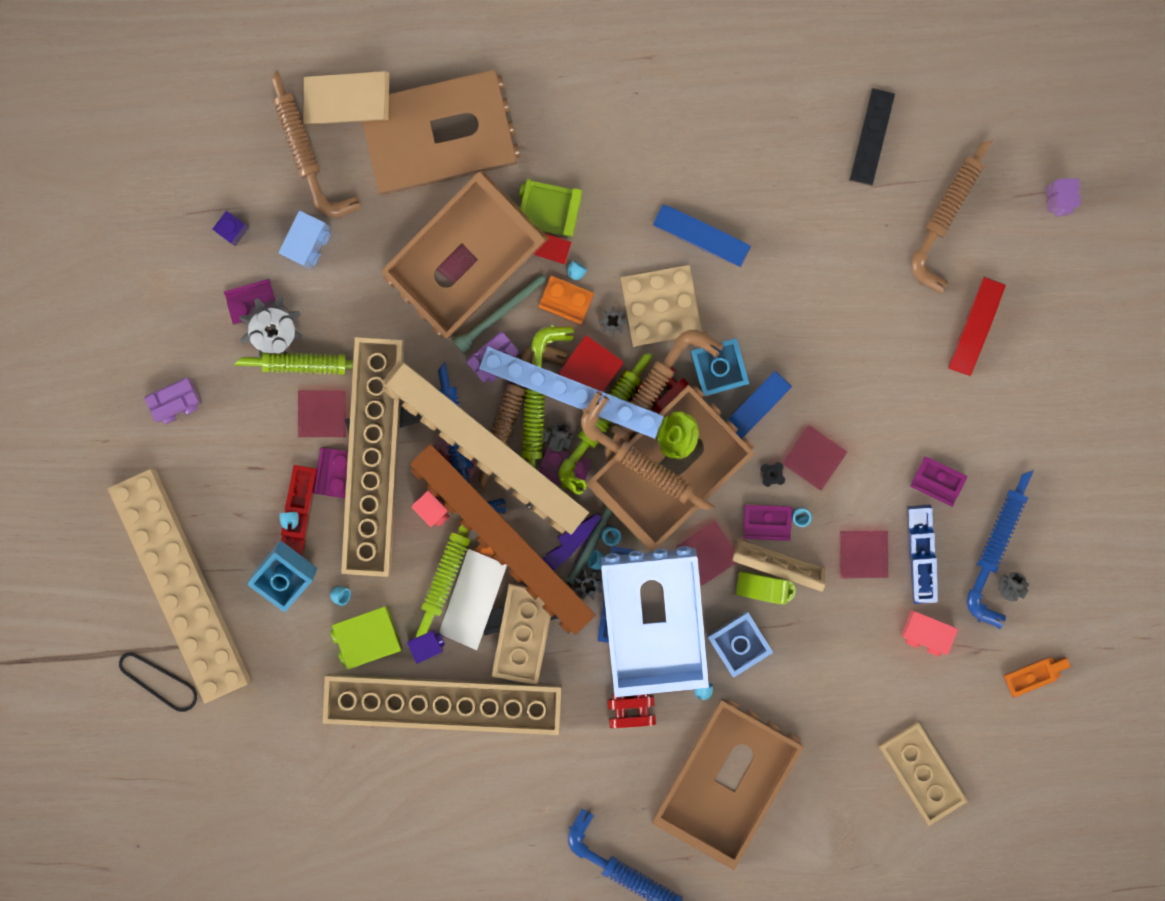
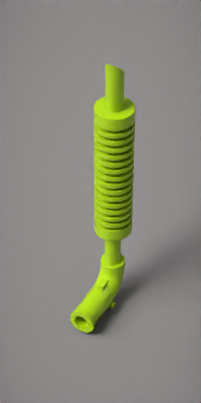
M550 324V327L542 328L533 338L531 346L533 365L542 368V355L545 352L546 343L572 341L574 336L567 335L566 333H574L571 326L554 327L553 324ZM528 388L525 389V392H527L525 394V397H527L525 401L527 403H524V406H526L524 408V411H526L524 415L526 417H523V420L526 421L523 422V425H525L523 426L525 430L523 434L525 435L522 436V439H524L522 440L524 444L522 448L524 449L521 450V457L527 458V463L535 468L536 459L542 458V451L540 449L543 446L540 445L543 444V441H541L543 440L541 436L543 432L541 431L544 430L542 427L544 426L542 422L544 418L542 417L545 416L542 412H545L543 408L545 407V404H543L545 399L543 398H546V395Z
M262 352V357H241L233 366L262 367V372L269 373V370H271V373H274L275 370L276 373H279V371L281 373L283 371L293 373L295 371L297 374L300 371V374H302V371H305V374L307 372L309 374H312V372L314 374L317 372L319 374L321 372L326 374L328 372V375H331V372H333V375L338 372V375H345V369H353V360H345V354H338V356L336 354H333V356L329 354L327 356L324 353V356H322V353H319V356H317V353L315 355H312V353L310 355L308 353H305V355L300 353L298 355L296 352V355H293V352H291V355H289V352H286V354L284 352H281V354Z
M650 353L644 354L631 372L625 370L618 379L619 381L613 386L614 389H611V393H608V395L628 402V399L631 398L630 395H633L637 390L635 387L638 388L642 383L638 377L653 358V355ZM598 416L599 420L596 426L602 430V433H606L605 429H609L608 425L611 426L612 423ZM581 431L577 436L581 442L571 456L563 461L558 473L562 488H568L577 495L584 493L579 488L581 487L586 490L587 485L584 480L575 477L573 472L577 467L576 463L589 446L595 448L598 444L597 440L592 441L584 434V431Z
M462 524L458 533H451L449 537L451 541H448L447 544L449 546L446 545L445 547L447 548V550H444L446 554L442 555L444 558L440 560L442 562L439 563L440 568L437 567L438 572H435L437 576L433 577L435 581L432 580L431 590L428 589L430 593L426 594L428 598L424 599L426 603L423 602L421 607L426 612L416 637L427 633L434 615L440 616L442 613L441 607L444 608L442 604L446 603L444 599L448 598L446 594L449 595L450 592L448 590H451L450 585H453L451 582L455 581L453 577L457 576L455 572L458 573L456 569L460 568L458 564L462 563L460 561L464 558L462 555H465L464 551H467L465 547H468L471 541L466 538L468 530Z

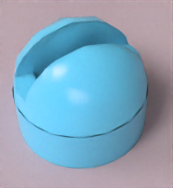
M572 260L568 265L567 275L573 280H579L586 274L588 269Z
M799 507L793 511L792 520L798 527H805L811 522V513L806 508ZM806 512V515L795 518L797 515Z
M297 512L279 514L280 524L284 529L288 528V524H291L292 529L298 525L299 518Z
M607 526L603 529L601 538L606 545L614 546L620 542L621 533L616 527ZM611 531L615 538L611 540L607 532Z
M598 550L592 551L587 561L588 567L594 570H602L601 557L606 555Z
M336 586L330 592L331 600L340 606L346 605L351 597V591L344 586Z
M708 682L709 688L694 689L695 696L702 700L709 699L713 693L712 683Z

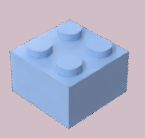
M299 210L278 253L310 269L312 265H317L321 254L318 252L322 244L326 245L331 237L330 227L326 223Z
M747 610L707 635L733 678L773 653Z

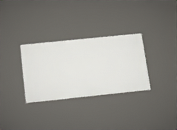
M468 549L439 631L441 635L472 649H478L507 567L506 564L502 566L498 561Z

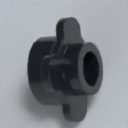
M776 462L774 465L763 464L760 470L763 473L764 479L762 483L764 486L770 487L771 484L783 485L785 483V477L782 473L784 466L782 463Z

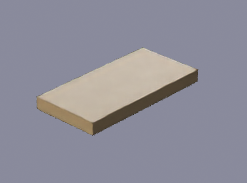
M389 72L304 77L303 124L315 125L389 120Z
M741 539L736 540L732 561L823 592L825 587V568Z
M509 583L492 677L538 685L551 616L542 608L545 603L539 597L535 600L526 591L528 587Z
M918 721L878 745L928 826L968 802Z

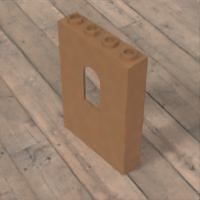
M491 70L389 94V120L362 122L378 193L383 196L474 175L479 171L487 172L517 165L516 158H520L518 144H513L511 135H515L513 122L507 121L506 112H510L507 98L502 99L500 91L505 89L502 75L497 76L496 70ZM463 113L473 114L478 119L479 126L473 135L435 144L430 121Z
M479 171L381 272L385 275L383 277L384 280L391 287L396 286L401 292V298L408 304L412 303L418 309L416 313L424 321L428 320L434 326L432 328L439 337L448 339L549 238L484 171ZM463 243L478 260L451 287L440 286L435 280L436 269Z
M688 385L659 415L665 418L666 416L669 417L672 412L677 411L688 413L694 417L698 425V438L703 442L704 451L678 478L682 477V481L686 480L687 484H693L695 486L693 492L707 500L755 454L752 451L754 446L746 437L741 439L735 433L738 429L729 420L724 422L719 417L721 411L713 403L708 405L702 399L705 395L698 387L694 386L691 388ZM638 433L629 442L631 448L634 446V450L639 449V453L642 451V455L646 454L647 458L651 457L650 460L654 459V463H660L666 457L660 451L661 447L657 442V436L654 439ZM612 458L586 485L653 552L699 507L688 499L684 504L678 501V497L675 499V495L671 496L670 492L667 494L666 489L663 491V487L658 488V484L655 486V482L650 483V479L647 481L646 476L643 478L642 474L638 475V471L634 472L635 469L630 470V466L627 468L626 464H621L622 461L618 462Z
M727 697L726 701L720 698L651 821L658 828L735 870L804 746L799 743L801 739L790 732L788 735L779 731L781 727L771 721L765 724L758 720L760 715L749 709L747 712H744L738 708L739 703ZM744 744L753 751V760L734 792L714 780L731 750L737 745Z

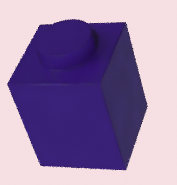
M225 211L212 228V230L234 246L237 245L249 229L247 225L228 211Z
M433 629L409 640L407 644L416 664L442 653L444 651L442 646L445 645L441 633L436 634Z

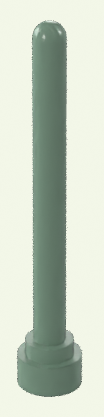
M543 274L538 275L468 333L458 334L452 341L463 354L467 352L476 337L546 281V277Z
M605 506L600 516L601 519L594 527L567 579L569 585H574L577 582L575 577L579 578L613 513L607 506Z

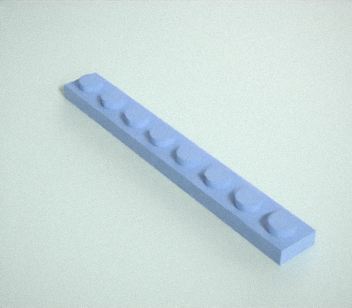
M487 347L479 367L483 371L581 410L587 408L596 391H598L490 347ZM601 392L602 395L598 403H600L604 395L609 398V401L598 415L599 417L654 439L656 438L664 416Z

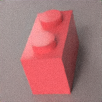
M429 490L411 506L430 527L435 525L439 527L450 518L448 515L449 510L443 505L445 502L439 496L435 497Z
M911 610L901 636L906 638V644L916 648L921 644L928 647L927 652L940 657L941 653L949 654L958 629Z

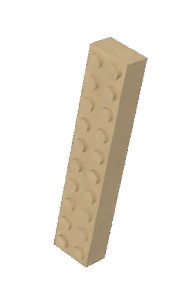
M355 337L341 574L389 577L391 574L401 399L399 398L396 401L383 391L385 386L381 383L398 361L404 363L405 340Z
M398 361L381 384L385 386L383 391L396 401L400 398L404 402L401 405L412 415L416 416L417 413L421 415L420 421L433 431L436 428L441 431L438 436L452 446L456 443L459 446L457 449L459 453L469 460L473 458L478 462L475 465L489 476L493 473L496 476L493 480L507 490L512 488L514 490L512 495L525 505L529 502L532 505L530 510L544 520L548 517L550 519L548 524L561 534L566 531L572 535L589 513L405 363Z
M156 469L147 470L108 488L109 494L204 704L251 683V678Z
M327 674L324 682L323 724L559 735L562 685Z

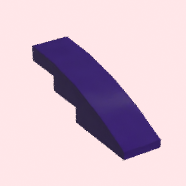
M598 512L583 520L572 535L566 531L563 534H559L557 537L561 545L542 555L543 560L553 571L567 560L586 540L601 519Z

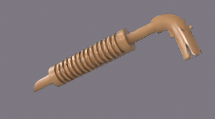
M277 70L272 79L277 98L273 100L275 108H277L276 112H279L277 115L280 117L279 120L282 121L281 125L283 126L282 129L285 130L284 134H287L285 137L288 139L287 143H290L289 147L291 148L290 151L293 152L292 156H295L293 159L296 161L295 165H298L296 168L299 170L300 178H307L314 198L312 199L313 205L320 214L330 218L339 217L341 219L343 215L361 210L357 196L337 203L336 201L329 203L326 196L322 195L315 175L320 172L318 164H316L317 161L314 160L315 156L313 155L314 152L311 151L312 147H309L311 144L308 142L309 138H306L307 134L305 133L306 130L303 129L304 125H301L303 122L300 120L301 116H298L300 113L298 108L295 107V99L293 94H286Z
M993 140L982 142L973 158L966 156L961 168L958 170L959 172L956 173L954 180H952L949 186L950 189H947V193L944 194L945 197L942 198L943 201H940V205L937 206L938 209L935 210V213L932 215L933 217L930 218L931 221L925 227L929 231L920 249L916 250L913 254L911 270L920 281L919 284H925L939 294L944 291V286H947L948 281L932 273L931 269L925 266L928 258L926 255L937 236L944 238L946 230L951 226V222L956 217L955 213L959 212L960 205H963V201L966 200L965 197L968 196V193L971 191L970 189L973 188L972 185L975 184V181L978 179L977 177L980 176L985 167L981 161Z
M687 330L681 333L674 341L675 345L662 364L659 362L655 363L653 367L655 369L651 370L652 374H648L650 377H646L647 381L643 382L644 386H640L642 389H638L639 393L635 394L636 398L633 397L634 401H630V403L650 410L649 406H653L652 402L656 401L655 397H659L657 394H661L660 390L663 391L664 388L662 387L666 386L665 382L668 383L669 380L667 379H671L674 374L670 368L682 350H686L690 344L703 348L715 358L720 353L712 347L714 346L722 351L724 344L707 335V331ZM619 424L614 425L611 430L615 433L612 440L621 444L623 439L629 442L632 437L631 433H635L632 429ZM609 448L605 449L607 462L615 453Z
M546 343L542 361L546 359L564 366L566 360L558 358L557 355L567 358L568 352L548 346L549 343ZM529 346L522 353L520 360L533 364V351H531V346ZM507 383L505 388L507 393L504 392L505 397H502L504 401L500 402L502 406L499 405L501 409L497 411L499 415L496 414L498 418L494 419L496 423H493L494 428H491L493 432H490L507 446L508 443L506 441L510 440L508 436L511 437L509 433L513 432L511 427L514 428L513 423H516L514 419L518 418L516 414L519 415L517 411L521 409L519 405L522 406L520 402L524 401L522 397H525L526 394L525 389L516 383H513V385ZM482 471L479 481L485 492L490 476Z
M596 391L587 408L582 409L584 413L581 418V427L589 439L592 441L597 440L614 451L616 455L613 459L618 462L622 461L621 464H626L627 468L630 466V470L635 469L634 472L638 471V475L642 474L643 478L646 476L647 481L650 479V483L655 482L654 485L658 484V488L663 487V491L666 489L667 494L670 492L671 496L675 495L674 498L678 497V501L684 504L688 499L703 510L716 507L694 493L695 486L693 484H687L686 480L682 481L683 478L679 479V475L674 476V472L671 474V470L667 471L666 467L662 468L663 465L659 466V462L654 463V459L651 461V457L647 458L646 454L642 455L643 452L639 453V449L634 450L635 447L632 446L631 448V444L626 441L620 445L603 434L602 430L596 426V423L599 420L598 415L609 401V398L604 395L600 403H598L602 393Z

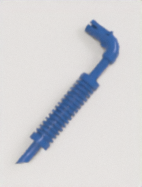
M443 362L438 369L441 389L438 391L461 408L458 405L460 402L457 401L459 397L456 396L458 394L457 387H450L446 362ZM456 443L453 446L449 444L447 449H450L448 453H451L449 455V458H452L450 463L453 464L451 465L470 484L467 469L473 468L472 462L457 451L459 446ZM503 498L487 501L498 514L506 512V506L497 507L501 504H506Z
M1034 470L1022 474L1015 491L1009 489L1006 495L1008 499L1005 498L1006 503L1003 502L1004 507H1001L1003 511L999 512L1001 514L997 516L999 520L995 521L997 525L994 524L995 529L992 528L991 530L993 531V533H990L991 538L988 537L990 541L986 542L988 544L984 546L986 550L982 551L984 555L981 554L980 557L982 559L978 560L977 566L982 567L973 589L969 590L967 596L968 610L978 619L977 622L983 621L998 629H1001L1004 624L995 619L997 618L1005 622L1006 615L988 609L987 605L981 603L983 596L981 592L990 571L996 573L999 568L997 564L1000 565L1001 562L999 560L1003 559L1001 555L1004 556L1003 551L1006 552L1004 548L1008 547L1006 543H1009L1008 539L1012 538L1010 534L1014 533L1012 529L1015 530L1014 525L1017 526L1016 521H1019L1018 517H1021L1019 513H1022L1023 510L1021 509L1025 508L1023 504H1026L1029 497L1025 496L1024 493Z
M581 808L572 827H568L570 829L568 845L576 856L581 859L584 857L603 868L601 873L607 878L610 876V880L614 879L615 883L618 881L619 885L622 883V887L630 888L631 892L634 890V893H638V896L643 895L642 898H646L647 901H682L683 897L681 895L675 894L674 891L671 892L670 889L666 890L667 887L665 886L662 888V884L654 883L653 879L650 881V877L642 876L641 872L638 874V871H634V868L629 869V865L626 867L625 863L621 864L622 861L617 862V858L611 856L609 860H606L589 850V846L585 845L582 841L585 837L584 832L592 818H594V815L588 812L583 820L587 811Z

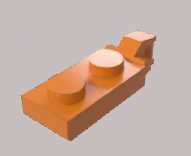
M1052 656L1007 673L1003 677L1011 696L1015 698L1056 681L1057 678L1061 677L1060 671L1071 666L1066 657L1054 660Z

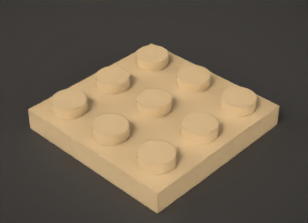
M690 265L620 277L633 347L675 340L681 333L687 330L702 331Z

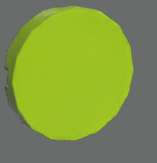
M675 411L669 417L666 416L663 419L657 433V442L660 444L662 454L669 458L682 459L694 450L699 435L698 425L694 417L688 413Z

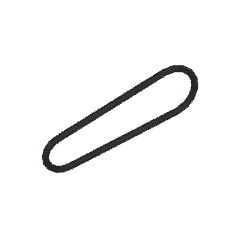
M126 653L120 658L119 668L123 674L172 709L186 712L195 706L197 693L191 684L137 654ZM128 656L135 657L186 685L194 694L192 704L187 708L175 707L126 672L122 666L123 660Z

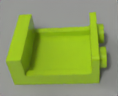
M527 179L526 184H521L519 197L523 199L519 208L542 232L573 238L583 191Z
M388 605L332 625L333 630H330L333 642L335 644L338 643L341 652H338L342 666L346 665L347 669L394 654L403 649Z

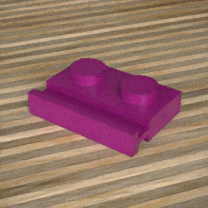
M270 279L224 291L233 325L243 323L239 319L240 315H249L252 308L255 307L256 298H259L263 303L268 300L276 301Z
M547 446L539 472L551 482L562 486L558 476L559 469L566 458L568 459L572 453L564 450L555 452ZM581 457L576 463L577 467L573 472L575 477L585 481L592 460Z
M320 447L314 494L346 498L348 451Z
M924 456L910 487L953 507L968 476Z
M744 505L743 539L791 541L792 507Z

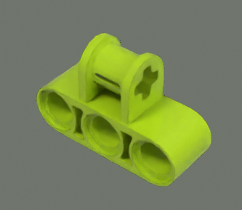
M742 571L738 573L735 595L784 605L795 597L796 587L789 580Z

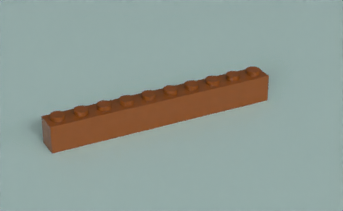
M429 444L410 463L413 467L410 471L419 480L424 478L429 483L426 488L435 497L440 495L446 501L443 505L450 513L454 514L457 512L463 518L459 522L469 532L473 529L479 535L476 539L485 549L490 546L496 552L493 557L502 566L506 563L512 569L509 573L518 583L521 580L528 586L526 591L535 600L539 597L545 603L542 608L551 617L555 614L561 620L559 625L568 634L572 631L576 635L596 616L432 444Z

